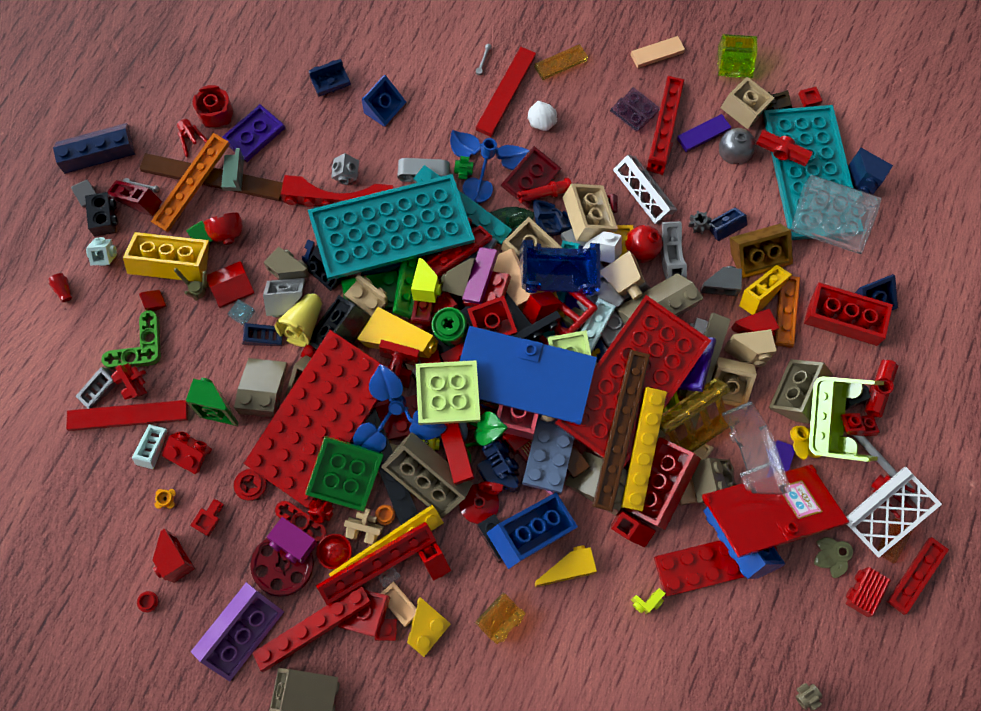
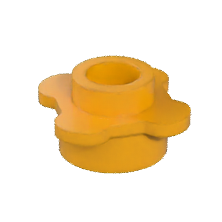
M158 489L155 496V507L157 509L162 507L172 509L175 506L174 496L176 491L173 489Z

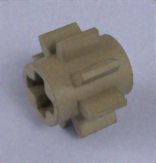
M805 683L796 689L799 694L795 698L804 710L810 708L813 711L822 705L819 700L823 696L814 684L808 686Z

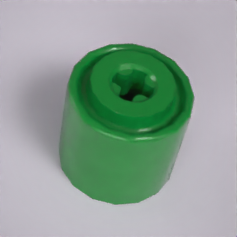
M445 307L439 310L432 320L434 335L449 347H455L465 342L469 326H471L465 315L453 307ZM454 321L452 323L453 327L451 329L448 327L445 328L447 322Z

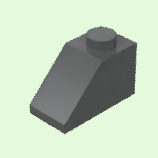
M734 266L721 268L704 282L700 293L737 297L742 290V269Z

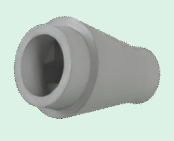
M605 281L595 292L598 295L597 298L615 305L616 308L624 300L610 283L607 284Z

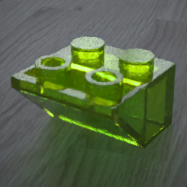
M722 34L718 44V76L753 78L757 56V36Z

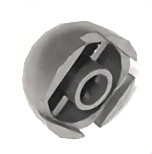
M734 128L727 131L719 142L720 156L730 164L739 163L741 165L748 162L755 150L754 137L749 131L742 128Z

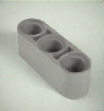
M402 158L398 161L397 178L403 182H414L413 178L424 165L440 177L450 175V162L441 159Z

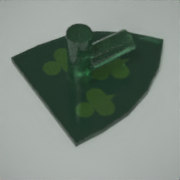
M505 207L490 212V214L512 229L509 236L528 217L532 220L534 218V212L519 207Z

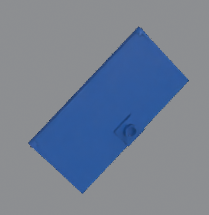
M469 326L460 361H477L480 400L581 425L597 357Z

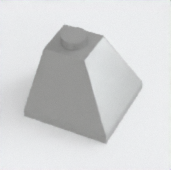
M305 278L267 281L263 293L266 316L281 317L292 308L303 294Z

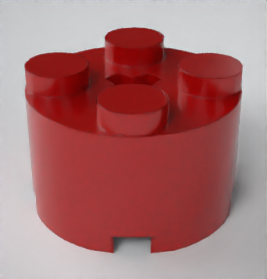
M207 85L200 88L197 95H194L192 102L201 123L207 128L228 125L233 116V107L227 92L216 85Z

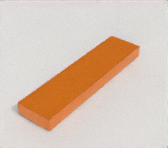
M791 276L779 290L776 315L779 330L775 333L776 336L774 337V343L777 346L794 347L800 277Z

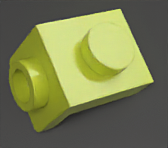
M658 588L646 602L637 595L631 601L634 603L633 607L638 612L647 614L653 608L657 610L664 602L662 597L666 593Z

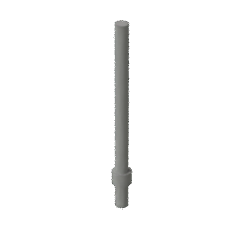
M853 435L871 456H878L877 462L891 478L898 473L865 436ZM909 482L905 484L908 487L913 488V486ZM909 496L917 505V496Z

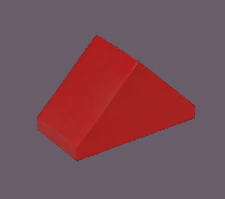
M550 291L530 294L522 313L531 324H534L553 313L562 303Z

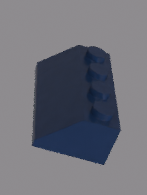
M127 123L56 142L53 147L56 163L64 174L136 155Z

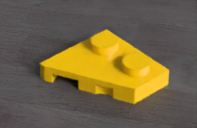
M419 597L407 643L425 657L451 623Z

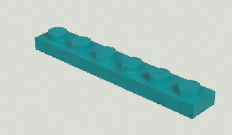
M424 165L413 178V181L418 183L440 176ZM459 191L467 218L472 219V224L475 227L482 226L492 235V238L496 239L498 244L502 245L503 241L512 232V229Z

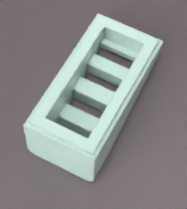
M148 425L132 456L136 465L154 469L168 432L166 428ZM151 433L157 434L159 437L151 436Z

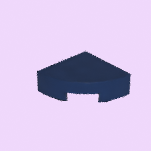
M309 239L304 247L307 251L302 256V261L307 264L316 247L315 242Z

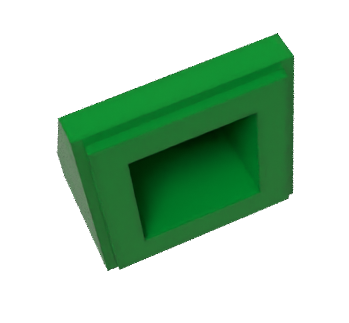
M203 221L186 230L192 239L213 241L207 235Z

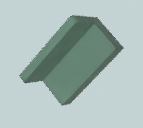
M236 148L235 155H224L221 185L223 191H241L244 157L240 148Z

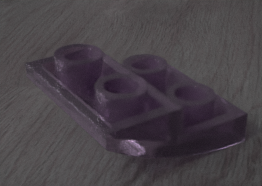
M632 87L623 98L621 97L610 109V112L634 131L638 132L657 114L660 107Z

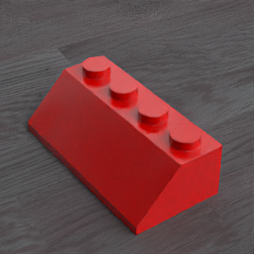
M818 282L808 305L804 324L878 346L886 339L893 304Z
M659 437L656 443L643 511L625 507L623 509L666 530L701 458L695 453Z

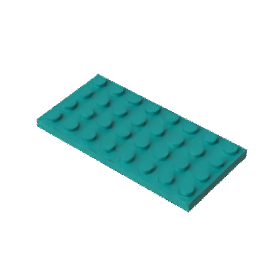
M833 105L764 110L763 118L766 131L779 137H791L795 144L813 152L805 167L789 159H777L773 152H771L787 228L791 230V239L801 240L862 234L864 230Z
M453 174L308 210L328 281L475 242Z

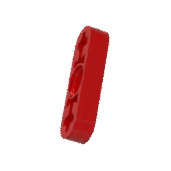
M281 501L276 505V515L286 520L291 519L290 523L295 526L298 517H305L307 519L306 525L298 528L304 532L308 530L306 534L312 538L314 533L309 530L310 525L315 530L321 528L322 536L314 538L316 543H319L320 540L327 536V530L321 523L311 520L309 515L292 503ZM289 506L288 510L294 514L292 519L286 513L281 515L282 511L280 509Z

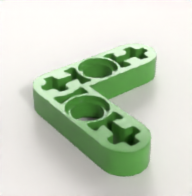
M147 310L140 315V347L105 352L101 361L106 368L116 370L115 367L127 363H130L132 367L154 365L159 362L161 357L159 318L153 311ZM150 316L152 317V320H150V326L152 328H149L148 323L145 321L148 320ZM150 333L155 334L153 341H145L146 335ZM150 352H153L154 355L149 359L147 356L150 355ZM129 354H136V359L133 362L126 361ZM111 357H114L115 359H121L122 363L120 360H113L112 364L108 361L111 360Z

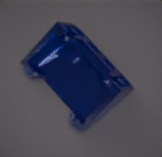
M523 240L519 257L521 285L525 292H574L591 296L601 288L600 243H590V247L584 249L583 246H579L578 249L541 247V244L534 246L533 240Z

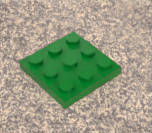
M325 436L305 495L364 512L383 458V453Z

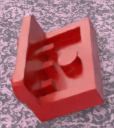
M179 431L169 435L162 457L193 474H197L201 469L205 456L211 453L212 448L208 447L203 441L193 439L188 433Z

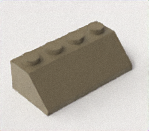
M677 273L643 292L639 299H631L615 308V311L625 325L642 299L647 295L678 317L697 306L703 299V296L692 281Z
M413 432L399 444L381 466L428 507L433 505L441 518L466 498L473 484L470 481L455 485L449 463Z

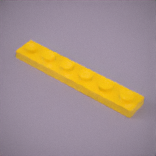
M645 387L621 507L643 511L667 394L666 391Z
M431 505L330 572L329 575L330 577L424 522L428 524L431 531L444 522L435 507Z

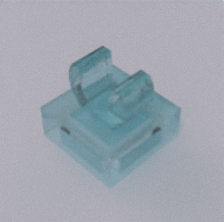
M238 299L227 314L230 318L244 326V323L248 322L255 310Z

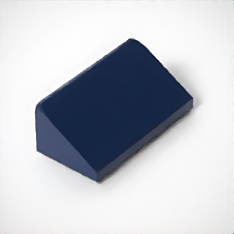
M735 207L711 220L710 232L717 241H720L746 227L747 215Z

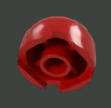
M238 212L223 214V217L217 218L215 216L204 221L207 235L213 241L223 242L224 245L234 243V239L239 237L243 228L242 219Z
M639 225L627 233L628 236L625 241L627 252L630 251L635 258L641 260V263L650 262L660 254L663 240L659 231L653 226Z

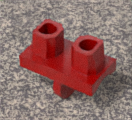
M130 363L115 367L116 371L111 375V378L116 384L124 382L126 388L121 391V395L125 400L143 396L147 393L143 387V384L146 383L143 379V376L147 374L145 370L139 372L137 367H132Z

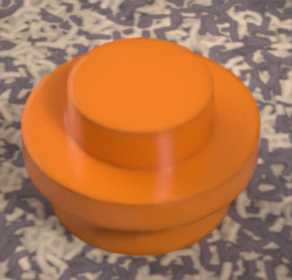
M389 505L378 507L375 512L377 522L381 525L391 524L395 519L394 509Z

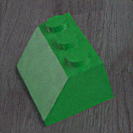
M193 378L186 403L195 413L203 419L238 427V420L226 399L222 396V393L212 383L213 381L207 378H201L200 380Z

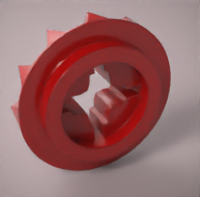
M252 469L243 470L234 480V491L243 500L253 501L256 498H260L265 491V478ZM251 480H254L253 484L257 488H250L247 491L248 487L243 482L250 483Z

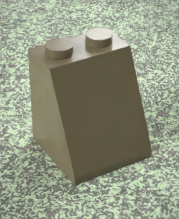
M278 668L269 711H335L334 698L338 694L340 686L338 677Z

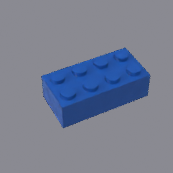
M557 492L497 524L487 532V535L507 568L510 569L566 536L578 526Z

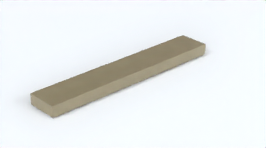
M711 313L704 335L706 337H714L716 344L703 392L685 391L681 403L683 413L676 421L677 423L696 428L731 319Z

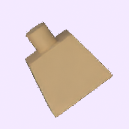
M630 251L599 271L621 296L630 294L633 300H637L643 295L639 286L645 280L635 256Z

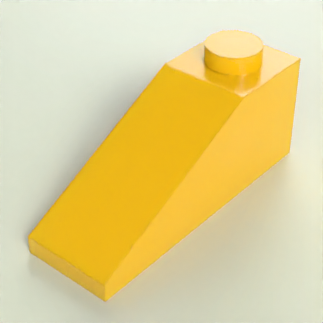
M778 265L774 266L744 290L739 306L752 315L760 312L791 278L792 274Z
M585 545L574 547L573 551L535 581V587L595 574L597 570L591 547L585 548Z

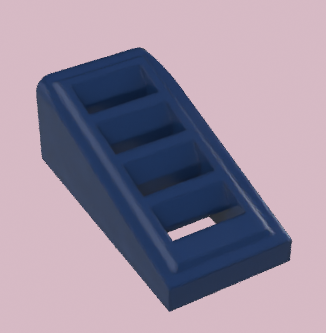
M244 323L242 345L282 346L283 335L280 336L277 333L276 340H273V332H277L275 326ZM249 331H253V338H249ZM257 331H261L260 339H257ZM265 331L269 332L268 340L265 339Z

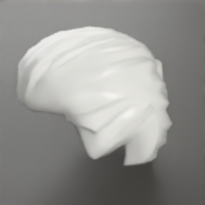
M537 101L529 109L527 118L531 127L547 131L556 124L557 112L550 104Z

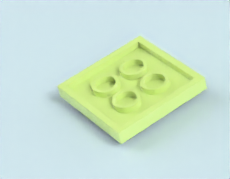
M477 361L416 364L419 425L480 422Z

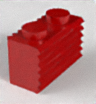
M867 567L862 570L860 569L855 575L854 580H856V584L846 594V605L866 617H872L875 615L891 580L872 568Z

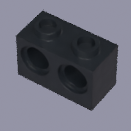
M108 192L86 195L88 229L93 236L117 233L118 218L114 213V209H117L115 199L111 198Z

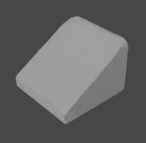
M84 180L71 187L82 208L86 206L85 196L96 194L88 180Z

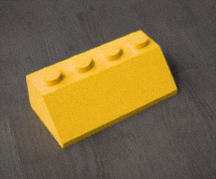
M135 232L123 256L127 274L182 280L174 271L177 268L188 281L202 282L203 271L207 270L209 240Z

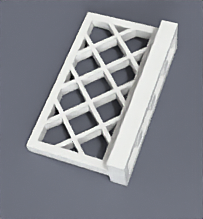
M904 467L846 516L849 520L847 525L879 558L940 507L942 503L907 467ZM911 479L917 484V494L905 493V484ZM900 488H902V493H897V491ZM920 488H921L926 494H920ZM892 495H902L901 507L889 506V498ZM905 496H917V508H905ZM920 497H930L935 504L929 509H920ZM877 508L886 509V520H873V511ZM889 509L901 510V522L888 521ZM904 510L917 511V519L914 522H904ZM871 514V519H865ZM862 521L870 522V534L861 533L856 526ZM873 522L886 523L885 535L873 534ZM888 523L901 524V533L897 536L888 535ZM864 536H870V542ZM873 537L885 538V546L879 551L872 545Z

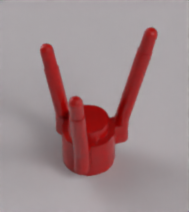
M183 119L177 123L178 136L180 137L186 157L189 155L184 137L190 138L193 144H197L193 136L195 132L205 143L208 141L197 129L196 125L191 124L190 120Z
M880 474L871 485L874 489L873 492L877 491L891 477L888 475L884 477ZM905 485V490L915 493L914 489ZM892 495V497H894L902 504V498L900 496ZM904 500L905 507L913 508L911 505H909V503H907ZM889 509L896 518H900L895 509Z

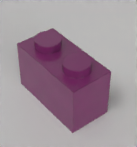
M283 517L280 518L267 535V539L270 542L269 546L277 552L280 549L286 553L285 557L293 563L298 561L303 564L317 545L314 538Z

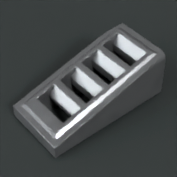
M101 367L75 397L88 409L93 408L117 385L111 378L113 373L108 368ZM100 382L103 387L101 388L97 383ZM94 388L98 393L95 394L91 389ZM86 393L92 397L91 401L85 396Z

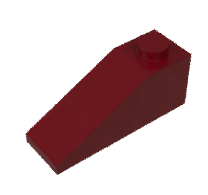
M118 180L107 191L111 198H114L116 201L150 216H153L158 211L159 206L163 202L147 187Z

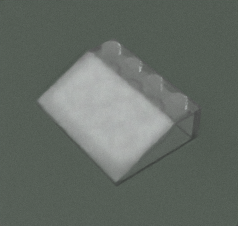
M810 175L803 186L790 230L862 254L877 217L882 198Z

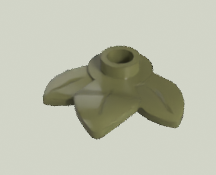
M829 537L821 538L816 542L821 551L816 555L814 565L830 568L832 577L838 578L847 571L848 560L853 556V548L845 541L837 542ZM842 547L846 549V554L843 556L839 554V549Z

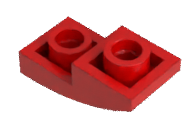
M860 413L840 415L847 434L877 436L880 433L873 415L860 416Z

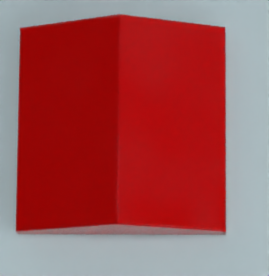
M241 261L207 274V281L219 308L255 293Z

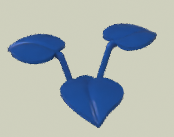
M455 130L451 132L450 145L456 156L460 158L461 156L470 157L471 154L476 155L481 150V155L484 158L480 179L468 178L463 184V193L477 204L487 201L493 192L492 184L489 181H483L487 161L496 154L497 159H501V164L505 168L514 170L530 151L514 145H504L498 148L497 142L492 138H487L480 144L478 138L474 135Z
M380 364L370 379L369 391L377 400L385 401L389 399L388 414L378 429L370 422L360 425L355 431L353 444L381 452L386 446L387 439L380 431L392 414L400 415L405 412L408 421L412 423L409 428L410 433L413 432L421 440L438 437L446 430L447 426L445 424L419 425L418 410L415 411L412 419L408 412V407H405L406 399L402 396L403 384L392 370Z

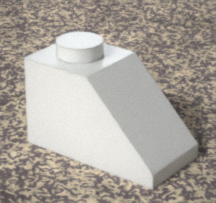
M603 231L585 244L580 252V256L612 263L622 253L621 235Z

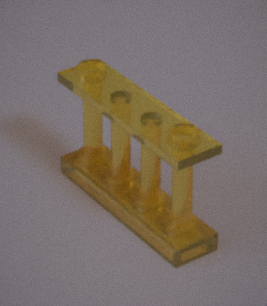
M718 378L713 379L704 386L703 392L695 391L662 414L659 429L669 435L672 443L694 452L739 421L737 416L726 410L722 396L730 392L729 386ZM715 402L719 415L710 420L706 407ZM700 412L704 425L695 430L691 417ZM684 423L688 436L679 441L675 428Z

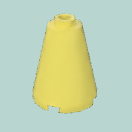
M312 293L306 294L277 320L274 325L277 333L280 336L285 335L287 337L286 341L300 347L308 345L322 307L320 297Z

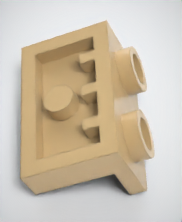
M358 274L356 282L344 294V297L372 316L377 307L384 309L388 304L387 293L381 288L377 289L374 287L371 280L367 277H361Z

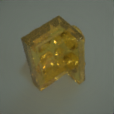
M503 592L474 623L490 640L498 644L507 638L508 633L513 627L521 623L526 613Z

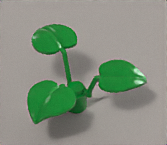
M487 411L480 416V422H467L477 429L474 432L476 442L465 444L466 448L481 445L487 446L497 440L508 427L495 413ZM467 450L471 462V454L469 450Z

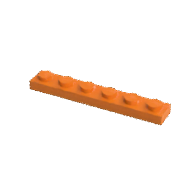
M215 133L211 135L151 220L154 225L167 233L170 231L229 147L230 143Z

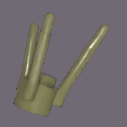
M177 268L174 269L175 273L188 287L189 291L184 292L187 296L192 297L195 301L205 296V288L208 287L206 271H203L201 283L200 281L189 282Z

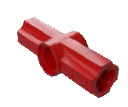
M762 130L756 142V145L773 152L777 159H789L804 167L813 153L795 144L791 137H779L766 130Z
M881 360L874 381H884V385H871V398L868 400L864 411L867 415H873L878 418L883 416L889 394L894 389L893 382L899 366L896 362ZM879 386H882L884 391L880 390Z

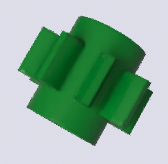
M461 156L460 160H455L454 174L459 175L458 179H467L468 175L473 174L474 162H470L469 157Z

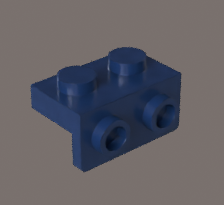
M341 59L333 60L322 66H316L308 71L318 97L351 85Z

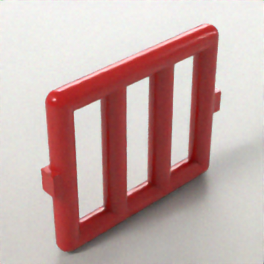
M559 277L544 292L550 291L553 294L559 287H562L588 308L579 316L561 302L562 305L558 309L574 321L567 330L559 324L555 331L562 335L576 332L597 311L598 307L583 295L582 290L578 287L575 289ZM543 335L539 339L535 340V342L538 341L540 343L549 345L548 339L545 338Z

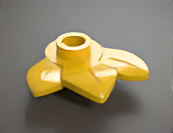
M795 426L791 429L790 436L794 441L793 448L797 456L802 460H805L808 456L820 458L821 456L813 454L809 449L810 428Z

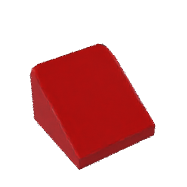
M160 289L139 293L146 311L151 310L154 312L166 307Z

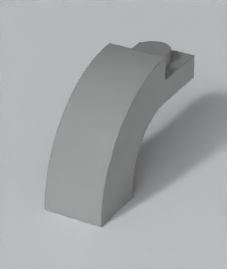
M662 222L663 247L661 249V261L665 279L677 273L687 279V264L682 253V222Z

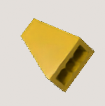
M379 307L376 308L357 338L364 346L379 349L381 339L419 350V357L429 358L436 351L437 344L439 343L433 335Z

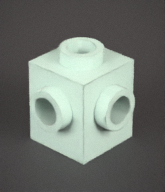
M99 237L92 240L86 249L90 266H106L112 262L117 255L116 246L113 245L112 239Z

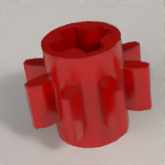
M322 499L312 500L308 506L309 517L316 523H323L325 520L330 521L333 516L332 511L334 508L329 501Z

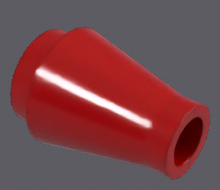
M57 273L49 277L48 284L60 298L61 302L70 301L72 296L67 277L63 273Z

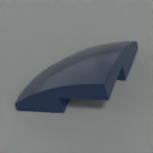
M533 201L536 224L550 237L561 235V233L572 229L568 213L565 210L561 212L555 208L554 204L546 201Z

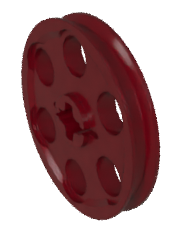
M267 538L264 539L256 547L251 558L250 568L255 583L264 592L273 596H288L301 590L308 583L313 572L314 561L312 553H310L307 561L303 564L291 562L285 557L286 553L281 549L279 552L273 549L272 555L265 557L262 555V550L264 547L269 546L270 542ZM279 554L284 562H288L284 569L286 575H284V571L280 567H277L280 564ZM261 566L268 568V572L264 577L257 576V569ZM297 572L303 575L302 581L297 584L293 583L291 580L292 575ZM279 579L283 582V586L280 590L275 591L272 589L271 584L274 580Z

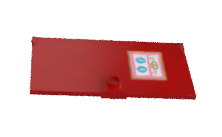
M812 464L702 495L704 503L709 507L738 558L794 542L849 523V520L818 476Z

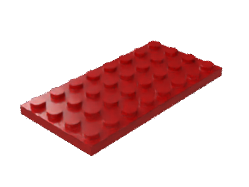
M645 295L594 368L581 425L559 419L555 424L604 458L629 351L634 350L650 354L626 453L625 466L632 455L645 387L667 392L664 404L665 409L711 340Z
M329 330L243 464L308 508L312 500H315V497L305 495L324 437L328 436L348 443L353 441L355 431L360 425L364 424L379 401L371 395L369 382L377 367L383 364L335 332Z

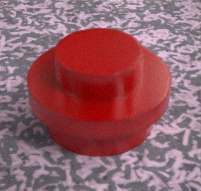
M151 591L143 592L137 599L139 610L146 613L154 611L159 603L158 596Z

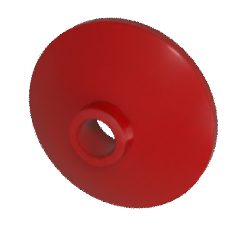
M479 484L472 485L466 498L459 503L460 511L464 518L474 524H479L490 516L496 515L499 509L498 496L477 490ZM478 499H481L483 501V505L478 506L475 502Z

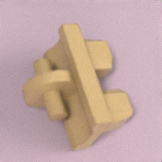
M367 508L364 514L357 512L356 518L359 519L349 517L344 523V526L347 527L346 538L357 539L360 530L366 532L364 542L368 544H374L377 541L379 535L383 532L384 526L374 524L377 517L371 516V509Z

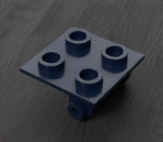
M498 439L487 446H482V451L489 458V462L500 457V459L491 464L497 477L503 480L508 477V472L520 475L517 470L519 465L514 458H510L507 453L510 450L504 441L501 442Z

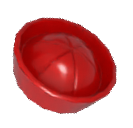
M330 534L320 540L316 555L322 566L328 569H336L350 560L352 547L350 541L345 536Z

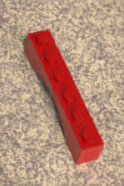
M284 175L281 197L283 202L288 205L300 204L314 207L394 189L393 185L373 184L357 192L334 193L315 187L302 176Z

